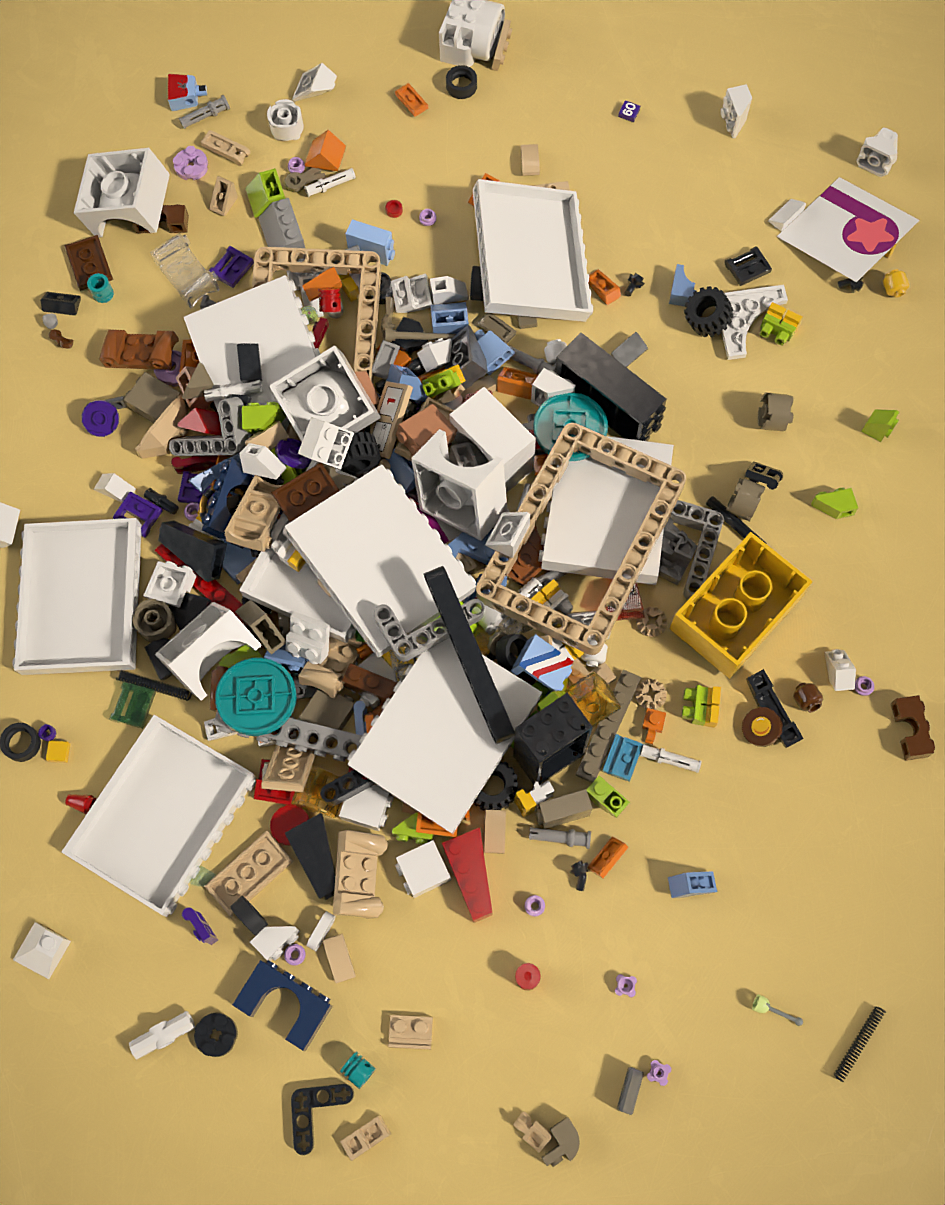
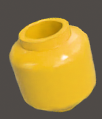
M895 269L885 274L883 285L889 296L898 298L906 294L905 291L909 288V281L905 272Z

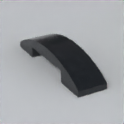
M763 669L746 678L758 707L769 708L780 717L783 726L782 734L778 739L783 746L787 748L804 739L795 722H791L773 691V684L765 670Z

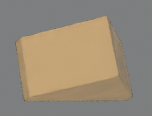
M217 176L210 210L226 216L238 198L233 182Z

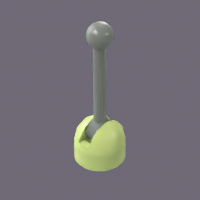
M760 994L756 996L752 1010L758 1013H766L769 1010L794 1021L797 1026L803 1024L802 1018H795L770 1006V1002L766 997Z

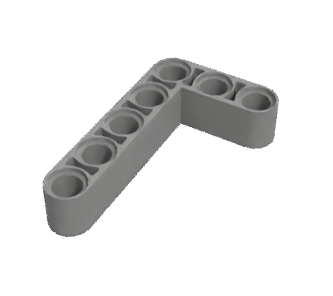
M238 397L221 400L218 403L222 435L185 436L173 439L169 443L170 452L175 456L233 455L240 453L246 447L245 441L249 439L248 432L242 429V406H244L242 400Z
M678 500L669 517L674 520V523L702 531L683 592L684 597L689 600L694 594L689 588L694 587L698 590L706 581L724 518L717 511ZM673 510H680L681 514H676ZM692 515H697L700 519H694ZM710 521H716L718 525H713ZM705 537H710L713 541L708 542L705 540ZM699 554H705L708 558H701ZM699 570L703 575L698 576L694 571Z
M472 599L461 605L470 626L483 618L485 606L481 600ZM378 605L374 610L376 624L396 658L400 661H409L450 638L441 617L407 635L388 605ZM472 607H478L481 610V612L479 614H473L470 612V609ZM381 612H387L389 617L383 620L378 615ZM441 626L445 629V632L437 634L434 629ZM396 629L399 631V634L396 637H391L388 635V632ZM424 636L427 638V642L419 644L416 642L417 638ZM406 646L410 650L407 654H400L398 652L399 648Z

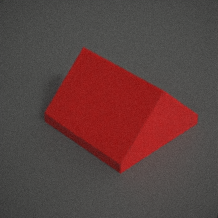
M194 408L177 425L178 427L202 433L222 435L219 414L210 410Z

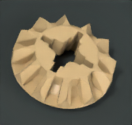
M649 606L641 610L639 618L637 616L636 623L642 634L656 637L665 631L667 618L664 612L657 607L651 608ZM648 617H650L651 619L657 617V620L655 622L656 625H654L653 623L647 625V623L649 622Z
M646 679L637 686L635 697L643 708L655 710L665 703L667 690H665L663 683L658 682L656 679ZM649 687L652 689V692L657 693L654 695L653 701L649 695H645L648 693Z

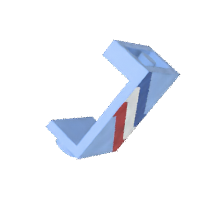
M535 634L526 641L511 672L518 675L525 671L549 688L546 694L548 696L553 691H562L564 687L562 683L571 674V666L574 661Z

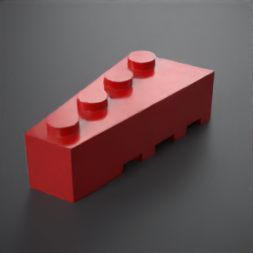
M479 827L442 843L473 923L493 915Z

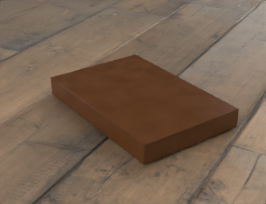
M98 235L65 245L80 291L88 288V279L94 274H103L109 281L114 280Z
M319 463L272 491L271 494L289 522H292L340 490L323 464Z

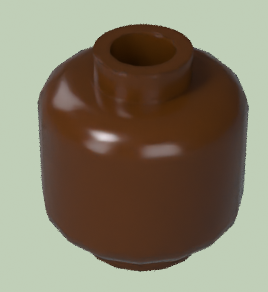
M801 683L796 687L793 697L802 711L812 713L822 706L823 695L815 684Z

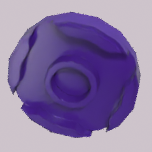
M95 400L84 408L82 423L90 434L105 437L117 429L119 413L112 403L105 400Z
M288 438L287 441L282 439L278 442L275 453L280 461L297 469L309 467L313 459L298 454L302 444L301 441Z

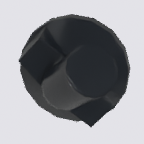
M636 272L634 275L630 274L628 281L631 283L626 289L625 295L631 296L636 287L641 288L645 284L643 282L644 278Z
M863 277L857 282L847 278L838 281V286L842 288L850 285L852 293L861 290L865 282L862 281Z
M581 860L571 866L572 870L569 871L570 874L578 877L576 886L578 891H584L587 879L586 872H588V863L583 864Z

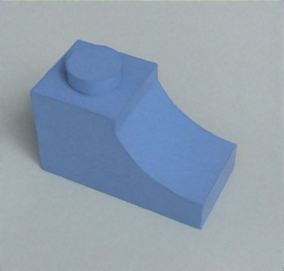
M677 264L669 304L685 306V303L689 302V296L692 297L694 295L693 292L697 291L694 290L695 283L689 281L685 276L684 265Z
M713 871L688 872L668 877L672 898H684L717 892Z

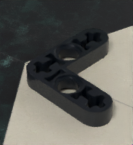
M339 1084L301 1088L293 1092L291 1106L293 1144L296 1153L307 1155L314 1148L312 1108L350 1103L354 1098V1089L350 1085ZM331 1088H335L334 1093L342 1092V1088H346V1091H350V1096L346 1097V1101H343V1097H335L336 1102L333 1103ZM320 1090H326L329 1094V1099L325 1103H321L317 1099V1094ZM300 1092H303V1096H307V1100L303 1102V1108L308 1107V1112L301 1111L296 1113V1108L301 1109L300 1102L296 1101V1097L300 1096ZM300 1115L308 1117L309 1124L306 1128H300L297 1125V1119ZM309 1130L310 1135L305 1134V1141L309 1142L310 1146L306 1147V1151H303V1148L298 1146L302 1142V1135L297 1136V1131L305 1132Z

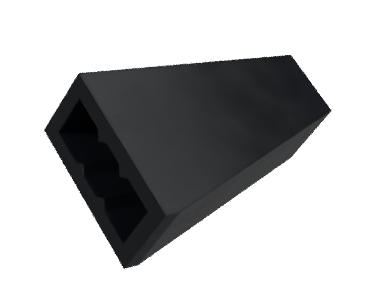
M174 520L161 523L159 542L205 581L209 582L220 579L227 543Z
M319 813L285 832V835L318 898L324 897L327 900L334 896L336 874L325 820L322 813Z

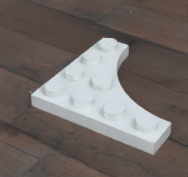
M784 285L725 293L734 310L732 311L734 316L730 318L731 324H727V329L721 331L728 360L746 358V335L749 327L758 316L769 309L772 302L778 305L787 303L788 298Z

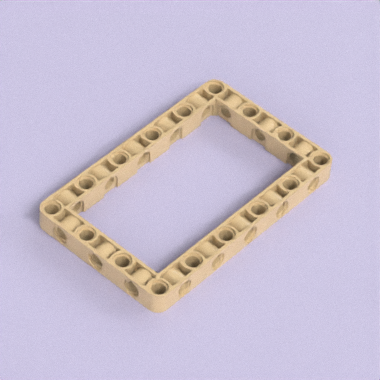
M260 247L257 249L254 258L252 289L272 281L273 273L277 272V270L312 273L325 272L334 267L337 274H361L354 372L367 371L373 384L372 366L375 361L382 270L379 255L372 251ZM269 257L268 260L262 261L263 258ZM299 259H305L303 262H297ZM336 260L340 261L338 264H333ZM370 262H375V263H376L375 265H372V266L368 265ZM368 295L374 296L372 299H366ZM365 329L371 330L369 333H363ZM363 363L369 364L366 368L360 367ZM366 427L358 432H364Z
M577 423L567 424L517 511L530 514V526L513 558L495 551L477 583V599L481 600L484 605L586 654H598L607 640L683 491L686 474L676 467ZM578 450L590 455L594 460L610 467H617L632 477L644 482L648 481L660 487L589 626L501 585L505 576H508L516 562L519 550L523 544L525 545L533 531L536 519L540 513L542 514L550 500L553 488L557 482L559 483L567 469L570 457L573 452H578ZM557 464L559 465V467H553L551 465ZM672 480H677L679 483H673ZM535 495H542L543 497H542V498H536V497H534V496H535ZM656 511H661L664 514L659 515L656 513ZM645 542L648 546H641L639 543ZM502 557L508 558V561L502 562L499 559ZM628 574L631 576V578L626 579L622 575ZM484 589L491 591L489 594L481 593ZM518 606H524L526 610L518 611L516 608ZM610 606L613 607L615 611L609 612L605 608ZM560 623L562 626L560 628H554L552 624ZM595 640L598 644L590 645L588 641Z

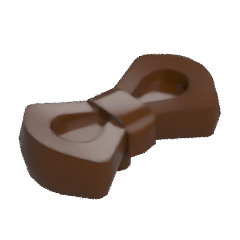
M53 329L49 333V339L56 341L58 347L72 348L74 340L64 338L60 330Z

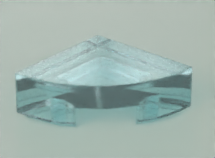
M201 866L200 871L191 884L197 887H205L216 874Z

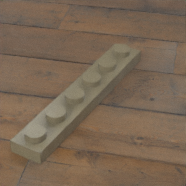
M623 669L576 776L591 783L597 778L640 682V676Z

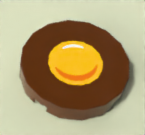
M758 707L746 714L742 722V732L749 743L757 747H767L773 745L778 737H780L783 725L780 717L773 710L766 707Z

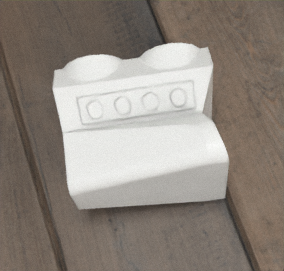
M882 128L874 137H867L857 158L858 167L879 177L888 175L892 164L897 160L898 134L887 128Z

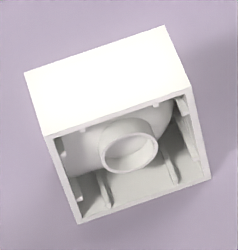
M150 148L88 154L74 214L94 236L98 235L99 238L103 236L106 220L108 219L128 220L141 225L150 233H157L170 174Z
M336 346L331 347L269 386L301 441H303L311 417L354 433L381 418L346 357Z
M485 387L449 414L450 422L458 430L454 441L451 442L452 446L470 442L480 448L489 462L496 456L503 459L506 493L534 470L536 438Z
M440 429L411 458L421 511L480 541L497 524L501 514L508 511L502 458L496 456L490 462L476 467L454 465L449 460L446 432Z
M213 602L155 655L191 693L202 700L207 694L204 692L200 681L221 658L240 646L246 645L256 651L261 644L230 609Z

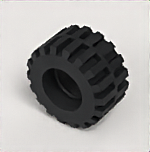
M707 286V289L702 287L699 292H693L694 295L688 298L689 302L685 303L686 309H684V314L686 315L687 322L698 335L702 334L703 337L708 335L714 337L716 333L718 335L721 334L723 329H727V324H731L730 318L734 316L732 312L734 310L729 299L717 287L713 289L711 286ZM716 306V310L712 315L701 317L707 308Z
M368 432L354 433L343 465L338 470L350 475H357L377 466L380 463L381 456L375 436Z
M500 760L491 775L498 776L504 781V790L498 795H487L481 790L473 804L476 807L479 806L483 811L485 809H506L514 801L518 787L517 775L514 773V769L508 766L507 762L503 763Z

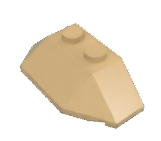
M182 394L171 402L144 435L141 443L135 448L140 458L144 459L169 454L170 441L181 438L189 432V429L177 426L178 422L189 414L186 400L182 398Z

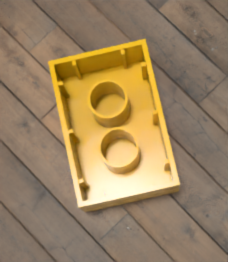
M750 532L679 609L669 629L730 679L801 600L813 581Z

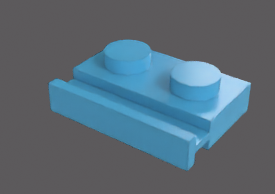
M616 734L602 772L630 782L643 744Z

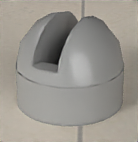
M46 314L42 317L43 324L47 328L54 329L57 326L58 320L55 314Z

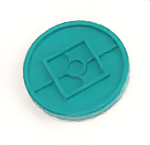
M565 393L550 397L541 404L534 417V437L540 448L548 455L563 428L569 423H577L607 436L608 421L605 412L596 401L579 393ZM578 450V452H573L569 461L584 460L589 458L590 455Z
M249 658L231 666L218 682L215 693L216 708L224 723L232 730L248 736L265 735L279 729L292 715L297 699L296 687L290 673L279 663L266 658Z

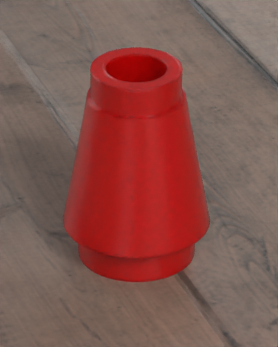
M69 794L66 797L65 804L87 815L97 798H94L93 795Z

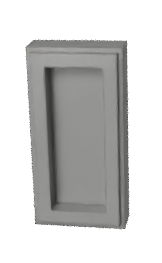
M382 341L372 366V375L385 380L388 378L390 366L394 364L400 346Z

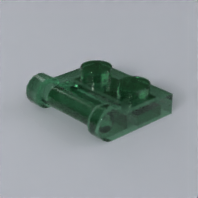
M122 682L121 694L114 713H111L109 720L143 729L156 692L152 689ZM129 692H133L125 716H121Z

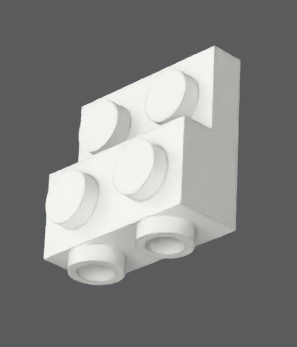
M158 561L143 596L147 599H156L167 605L179 608L185 593H190L197 575L193 573L190 567L182 566L181 568L170 561H166V563Z
M294 612L290 616V632L286 635V651L290 652L293 657L309 659L311 664H321L329 652L330 625Z

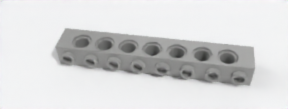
M217 710L213 724L219 727L218 731L230 734V731L234 730L224 723ZM289 718L280 727V731L276 735L269 733L255 737H257L256 740L268 743L269 740L276 741L275 745L285 748L288 745L295 746V750L306 752L307 749L313 750L315 755L326 757V754L333 755V759L345 762V759H348L350 755L347 751L348 747L351 744H356L358 749L361 745L359 741L362 735ZM298 730L299 736L292 740L290 738L291 732ZM237 734L238 736L249 738L248 735ZM312 735H318V741L315 744L309 743ZM336 739L338 741L337 747L329 749V742Z

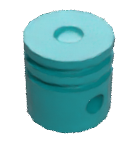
M98 273L88 279L87 285L95 301L106 303L113 298L114 291L105 275Z
M356 1051L340 1072H344V1076H348V1080L360 1089L376 1068L365 1058L362 1059V1055L358 1056L359 1053Z

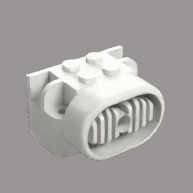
M452 0L439 31L440 61L469 67L474 64L475 59L490 61L496 50L505 19L504 5L488 0Z

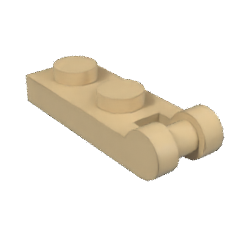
M211 130L208 131L201 141L202 147L233 161L238 166H241L244 163V158L250 154V150L247 147Z

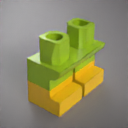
M772 302L763 318L759 335L768 338L772 333L776 335L775 342L783 346L786 341H790L799 327L803 316L790 310L785 314L786 308Z
M457 364L427 377L422 383L425 394L431 398L459 386L466 380Z
M697 685L696 688H685L683 700L694 702L693 707L683 706L682 718L692 720V724L715 728L719 718L721 687L713 686L710 688Z

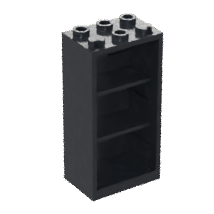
M580 333L556 357L555 373L564 379L571 380L575 384V393L588 396L596 401L605 412L608 426L622 438L648 442L650 435L653 432L656 433L661 428L667 398L583 333Z
M567 692L515 727L513 757L533 785L535 782L541 785L585 755L593 726Z

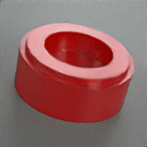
M390 200L385 206L386 214L391 218H397L403 212L402 204L398 200Z

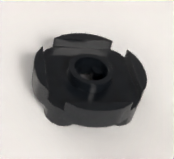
M208 1014L195 1026V1044L199 1051L206 1056L220 1057L226 1055L232 1050L238 1037L236 1023L225 1014ZM214 1029L222 1033L219 1035L218 1041L215 1038L211 1039Z

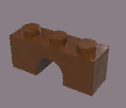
M180 204L163 205L159 222H166L170 233H187L189 215L186 206ZM132 222L136 233H150L141 225Z
M351 663L342 679L345 688L363 694V692L371 694L382 703H385L388 698L391 699L395 694L393 690L398 683Z
M919 695L896 698L891 703L895 722H907L913 728V736L905 737L900 741L905 761L931 756L934 754L935 744L933 739L930 738V724L925 719L924 702L920 700Z

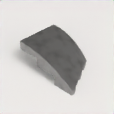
M669 517L663 531L658 576L678 585L696 551L697 545L687 537L683 530L680 531L673 524L674 520Z

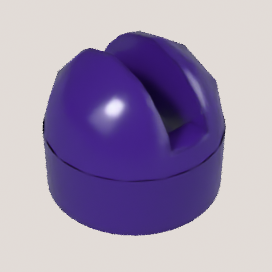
M49 724L41 726L38 732L39 737L45 741L53 740L57 734L56 729Z

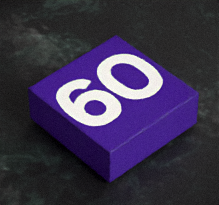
M625 100L618 117L634 122L641 106Z

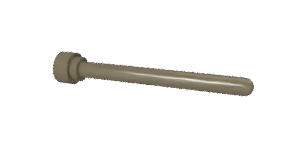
M387 327L383 329V340L387 342L395 341V339L439 340L443 338V340L452 339L456 335L448 333L396 332V330Z

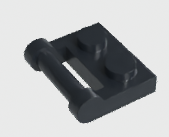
M757 246L738 257L725 260L726 268L731 271L740 286L771 273L772 270ZM752 257L755 258V259H753V260H751V261H749V262H747V263H744V264H742V265H740V266H738V267L736 266L737 264H739V263H741V262H744V261H746V260H748V259H750V258H752Z
M753 461L748 467L745 477H748V480L755 483H765L769 489L773 490L777 488L782 480L783 473L778 469Z

